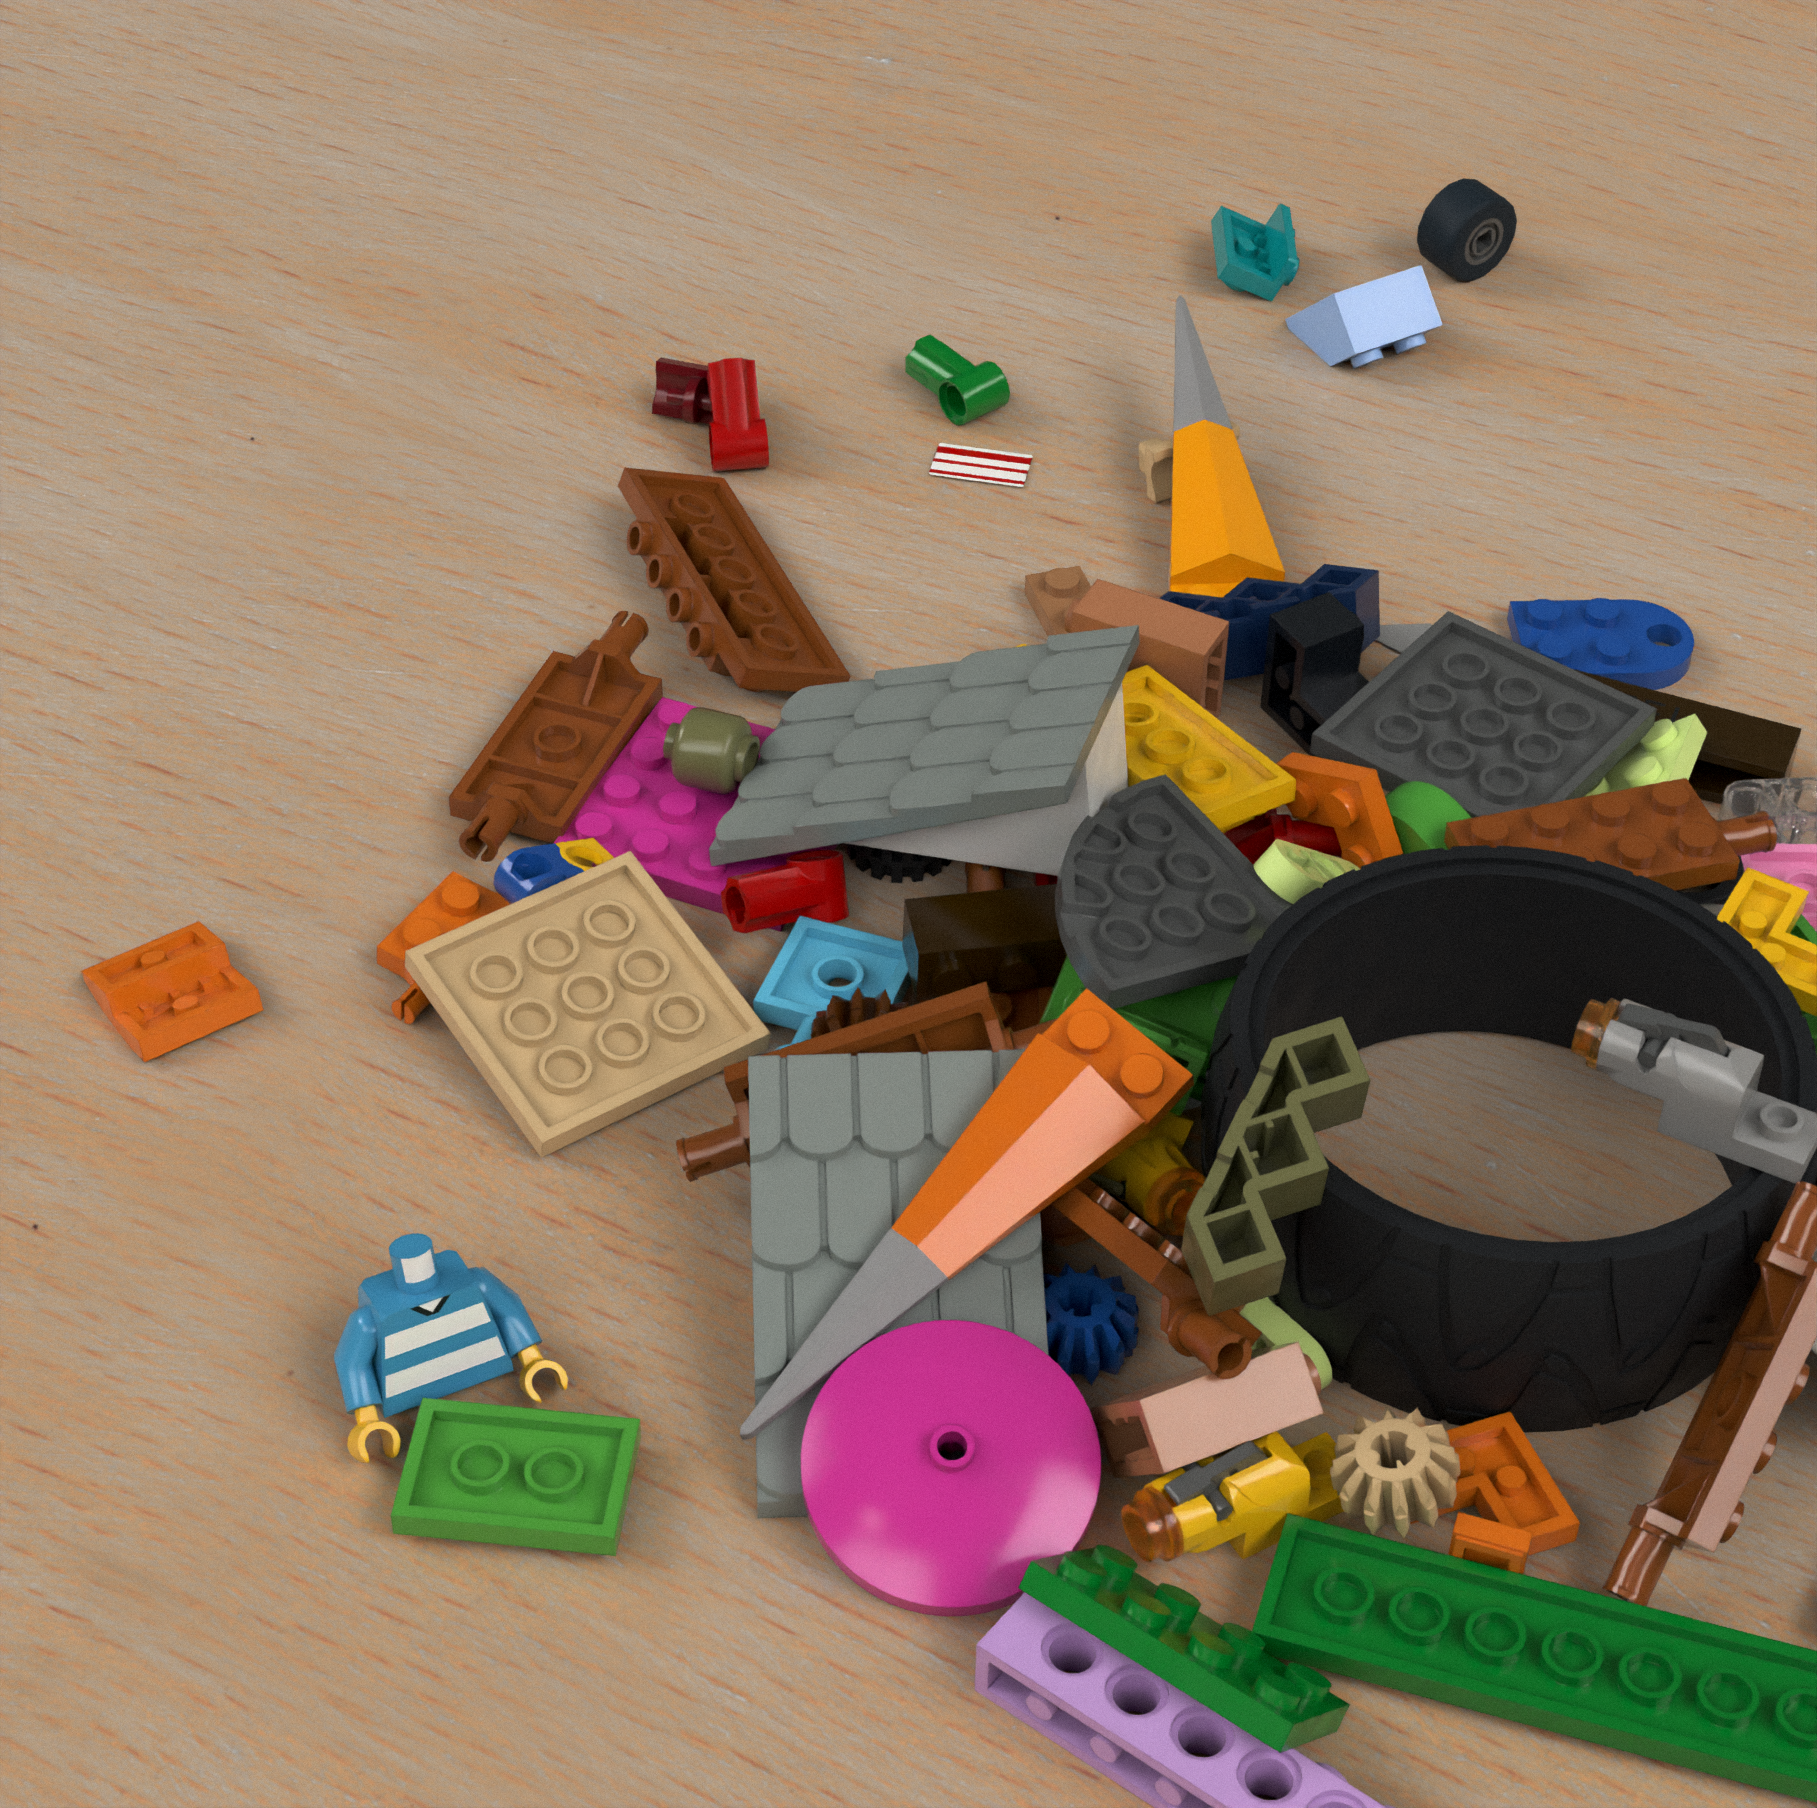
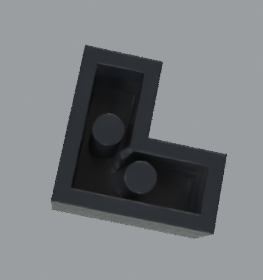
M1330 592L1270 614L1260 708L1306 753L1315 757L1319 756L1310 752L1312 733L1369 683L1359 673L1361 648L1364 641V624L1355 613L1349 611Z

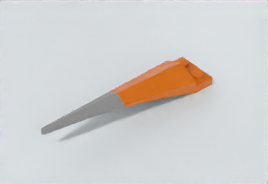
M1086 988L1042 1035L1038 1033L742 1424L740 1430L742 1440L755 1437L833 1373L854 1352L875 1339L943 1284L1048 1205L1147 1136L1194 1085L1193 1074Z

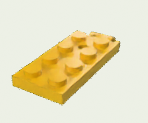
M1145 665L1126 672L1122 681L1128 787L1166 774L1218 829L1253 816L1262 815L1271 809L1295 801L1296 779L1150 666Z

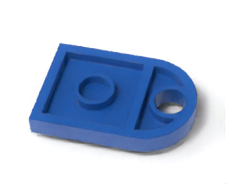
M1606 598L1555 601L1537 599L1534 601H1510L1507 621L1512 641L1571 669L1658 690L1671 686L1681 680L1690 667L1694 648V637L1690 627L1677 614L1657 604L1640 600H1609ZM1655 642L1666 643L1671 646H1660L1655 644Z

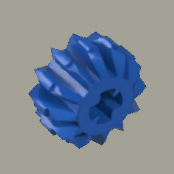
M1065 1263L1062 1271L1059 1273V1277L1043 1273L1048 1356L1058 1363L1069 1377L1072 1374H1081L1091 1386L1099 1375V1370L1118 1375L1120 1367L1124 1364V1358L1133 1356V1350L1138 1344L1139 1328L1137 1324L1139 1308L1136 1304V1296L1125 1293L1121 1276L1101 1279L1096 1264L1086 1273H1076L1067 1263Z

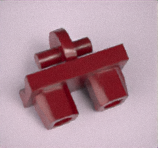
M662 357L658 359L655 368L656 391L652 404V414L683 419L686 423L698 424L699 422L709 424V422H712L707 366Z

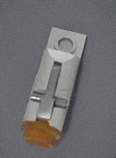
M1611 998L1607 1004L1595 999H1591L1588 1002L1577 1025L1571 1053L1585 1058L1586 1067L1608 1074L1613 1081L1663 1100L1657 1132L1795 1184L1800 1182L1817 1148V1113L1757 1091L1765 1055L1723 1040L1720 1031L1714 1026L1677 1018L1671 1013L1652 1009L1625 998L1622 1001Z

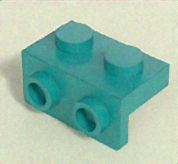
M1280 203L1266 225L1220 206L1211 220L1218 279L1235 291H1248L1272 302L1282 285L1288 286L1293 281L1300 263L1296 252L1295 229L1292 225L1290 207Z

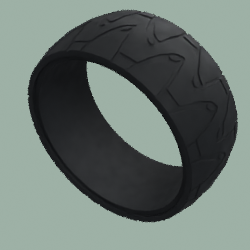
M1490 845L1453 846L1448 850L1437 848L1397 855L1361 866L1360 870L1356 871L1353 869L1325 882L1321 889L1317 887L1301 897L1278 916L1263 933L1262 939L1259 938L1245 960L1216 1025L1208 1062L1210 1068H1207L1201 1094V1165L1203 1179L1205 1182L1216 1159L1217 1151L1242 1100H1245L1259 1071L1260 1063L1272 1038L1341 1016L1357 1050L1378 1042L1408 1035L1445 1031H1478L1529 1037L1561 1045L1597 1059L1605 1030L1611 1019L1618 1020L1619 1004L1625 998L1652 1009L1671 1013L1677 1018L1714 1026L1720 1031L1723 1040L1765 1055L1757 1091L1817 1113V1054L1807 1020L1805 1017H1802L1801 1009L1793 993L1765 957L1757 949H1753L1752 944L1725 921L1720 922L1712 912L1665 885L1641 875L1635 876L1631 871L1595 860V862L1587 861V858L1528 847L1497 846L1496 848H1490ZM1817 1148L1800 1180L1817 1186ZM1715 1154L1721 1162L1732 1186L1710 1203L1686 1216L1652 1229L1620 1237L1590 1241L1543 1242L1479 1234L1448 1226L1415 1214L1380 1197L1359 1184L1324 1156L1329 1171L1321 1204L1271 1220L1287 1259L1279 1293L1268 1298L1321 1345L1330 1361L1333 1379L1342 1384L1346 1382L1351 1385V1389L1396 1409L1412 1413L1418 1408L1421 1415L1425 1418L1439 1422L1442 1419L1446 1420L1448 1424L1458 1426L1511 1412L1523 1432L1566 1431L1593 1427L1594 1423L1599 1422L1600 1425L1634 1417L1641 1410L1646 1412L1664 1405L1695 1388L1716 1371L1761 1277L1760 1266L1754 1260L1763 1241L1770 1240L1794 1190L1795 1183Z

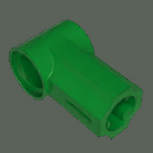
M931 334L917 340L912 351L905 357V372L938 396L942 411L953 424L958 426L964 425L1005 406L1009 402L1010 390L1007 379L995 363L985 361L975 366Z

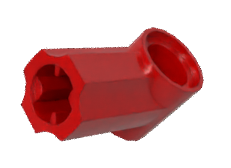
M728 358L708 363L707 380L712 413V422H709V447L712 470L727 471L769 467L767 427L765 418L760 419L755 360Z
M839 850L801 852L788 856L786 858V865L727 877L726 886L721 891L723 913L728 917L733 931L749 933L792 922L796 923L799 916L827 923L849 917L843 852Z

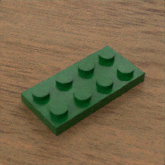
M1096 1545L1093 1548L1074 1552L1066 1551L1064 1554L1030 1562L1018 1587L1020 1590L1279 1753L1337 1732L1350 1704L1329 1692L1331 1683L1327 1678L1307 1666L1298 1663H1289L1287 1666L1263 1651L1266 1645L1265 1642L1252 1631L1233 1623L1220 1625L1199 1612L1201 1606L1199 1600L1185 1590L1166 1583H1161L1157 1586L1135 1572L1138 1567L1137 1563L1125 1553L1106 1545Z

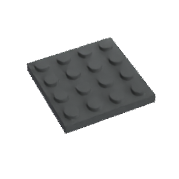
M1448 611L1312 733L1310 752L1321 758L1376 769L1382 788L1389 792L1401 784L1410 781H1420L1434 785L1449 794L1471 818L1584 797L1654 726L1657 708Z

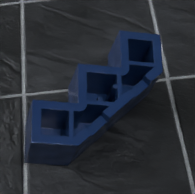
M1324 564L1301 584L1247 577L1224 597L1168 591L1159 598L1229 621L1224 681L1264 674L1270 614L1328 592L1349 611L1355 613L1364 624V641L1361 653L1380 636L1379 570Z

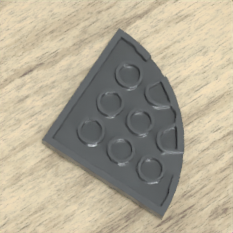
M1166 774L1141 781L1111 796L1108 807L1097 813L1093 818L1087 816L1073 834L1065 853L1055 891L1056 921L1061 942L1070 963L1085 988L1089 989L1112 1009L1239 975L1245 960L1259 938L1262 939L1263 933L1278 916L1292 906L1290 902L1281 898L1262 881L1256 873L1254 865Z

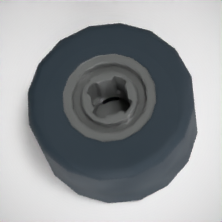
M1463 178L1448 184L1429 203L1418 225L1417 243L1420 254L1457 281L1470 282L1485 276L1499 264L1513 241L1517 224L1514 206L1504 197L1476 179Z

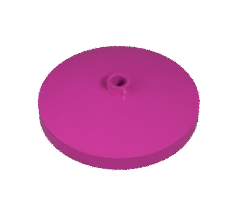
M935 1320L915 1323L883 1334L862 1346L834 1371L822 1387L807 1418L802 1438L801 1486L804 1504L814 1532L829 1557L854 1583L875 1597L905 1610L926 1615L946 1617L969 1616L987 1613L1015 1603L1024 1593L1018 1587L1032 1560L1064 1554L1066 1551H1077L1094 1515L1100 1487L1101 1453L1097 1429L1091 1412L1072 1379L1058 1363L1029 1341L1006 1330L971 1321ZM943 1450L949 1453L959 1451L964 1456L957 1460H947L939 1452Z

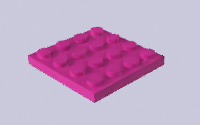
M662 697L601 778L563 837L558 836L554 843L594 838L614 858L631 851L666 897L724 914L721 891L726 886L727 877L786 865V858L793 854L814 850L836 849L838 844L711 866L709 848L716 837L717 825L721 818L733 807L739 796V786L729 794H717L682 785L676 780L672 772L671 760L664 758L663 755L665 736L673 722L680 724L689 710L697 707ZM748 722L752 735L759 738L761 749L763 742L775 729ZM786 924L770 927V929L781 932Z

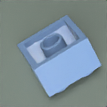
M1422 265L1334 293L1285 319L1288 329L1330 367L1350 360L1353 369L1384 358L1381 349L1394 345L1396 354H1400L1427 343L1424 334L1443 325Z

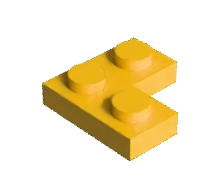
M1747 867L1718 914L1717 920L1720 922L1725 921L1752 944V948L1757 949L1775 968L1793 993L1800 1009L1817 1016V945L1790 934L1805 908L1809 891Z

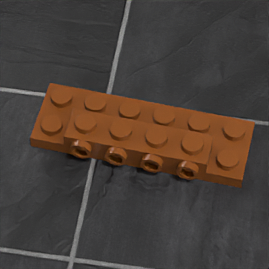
M624 468L618 488L637 518L636 521L630 524L627 532V549L631 555L641 556L647 565V583L650 588L661 589L667 599V617L671 622L682 624L687 633V650L692 657H701L710 672L723 676H732L739 688L752 692H764L765 690L797 692L808 686L849 682L851 676L725 478Z

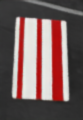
M939 443L929 475L1023 487L1033 456Z

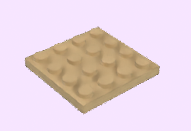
M631 851L405 951V968L541 1158L724 1070L726 1066L747 1059L748 1056H754L769 1047L770 1031Z

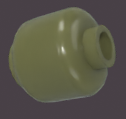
M705 707L689 710L680 724L673 722L667 730L663 745L664 758L671 760L673 775L680 784L717 794H729L735 791L744 777L754 769L760 752L759 738L752 735L751 727L745 718Z

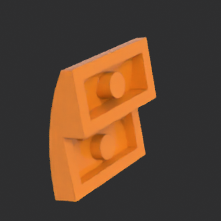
M200 921L81 971L84 982L104 1014L125 1042L144 1062L264 1010L258 988L231 966L225 943Z

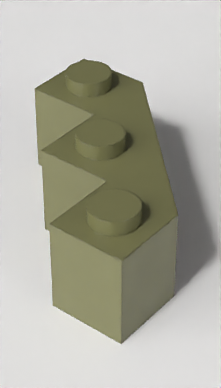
M1342 1016L1272 1038L1260 1063L1259 1071L1245 1100H1242L1217 1151L1213 1166L1202 1188H1199L1186 1215L1181 1251L1208 1316L1279 1293L1287 1258L1271 1220L1321 1204L1329 1167L1314 1133L1362 1117L1371 1080Z

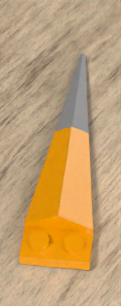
M1180 295L1176 300L1169 591L1224 597L1247 577L1284 582V567L1185 299Z

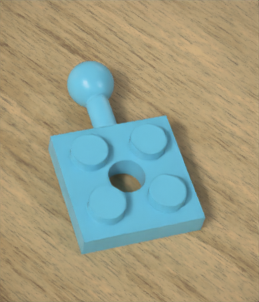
M799 916L753 1000V1011L761 1021L798 1030L791 1044L782 1045L775 1050L811 1039L812 1022L816 1018V1012L827 1010V1005L830 1003L832 995L852 1000V996L857 987H859L865 997L875 998L886 989L891 1004L902 1002L912 983L902 941ZM835 978H843L852 982L841 987L827 985L835 980Z

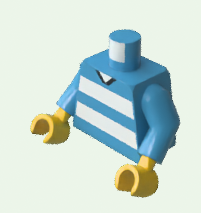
M420 1233L407 1234L395 1239L389 1246L393 1269L365 1278L358 1287V1308L350 1313L334 1353V1362L347 1414H355L357 1425L350 1431L347 1447L350 1454L362 1463H369L365 1440L367 1435L373 1430H377L381 1434L383 1439L382 1447L387 1457L395 1458L401 1447L398 1431L391 1424L379 1421L376 1408H379L384 1418L421 1405L422 1398L438 1399L514 1371L511 1359L518 1357L523 1365L519 1377L521 1390L527 1397L538 1403H542V1401L533 1389L532 1379L539 1369L550 1368L554 1373L557 1384L562 1390L565 1391L568 1384L567 1374L563 1367L550 1359L543 1358L537 1346L542 1343V1339L519 1295L485 1267L468 1268L457 1251L445 1250L434 1254L431 1238Z

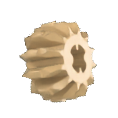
M1386 1405L1381 1420L1377 1422H1372L1357 1414L1356 1422L1353 1426L1354 1434L1338 1435L1335 1445L1336 1459L1333 1460V1467L1330 1468L1333 1489L1337 1490V1494L1341 1498L1342 1509L1347 1513L1348 1519L1364 1517L1365 1525L1373 1535L1389 1523L1395 1524L1397 1531L1405 1538L1410 1528V1522L1415 1520L1434 1529L1436 1519H1438L1437 1508H1453L1454 1500L1457 1496V1476L1461 1474L1459 1455L1454 1452V1447L1450 1446L1449 1435L1444 1430L1443 1424L1426 1426L1425 1418L1421 1415L1418 1408L1404 1419L1396 1418L1395 1414Z

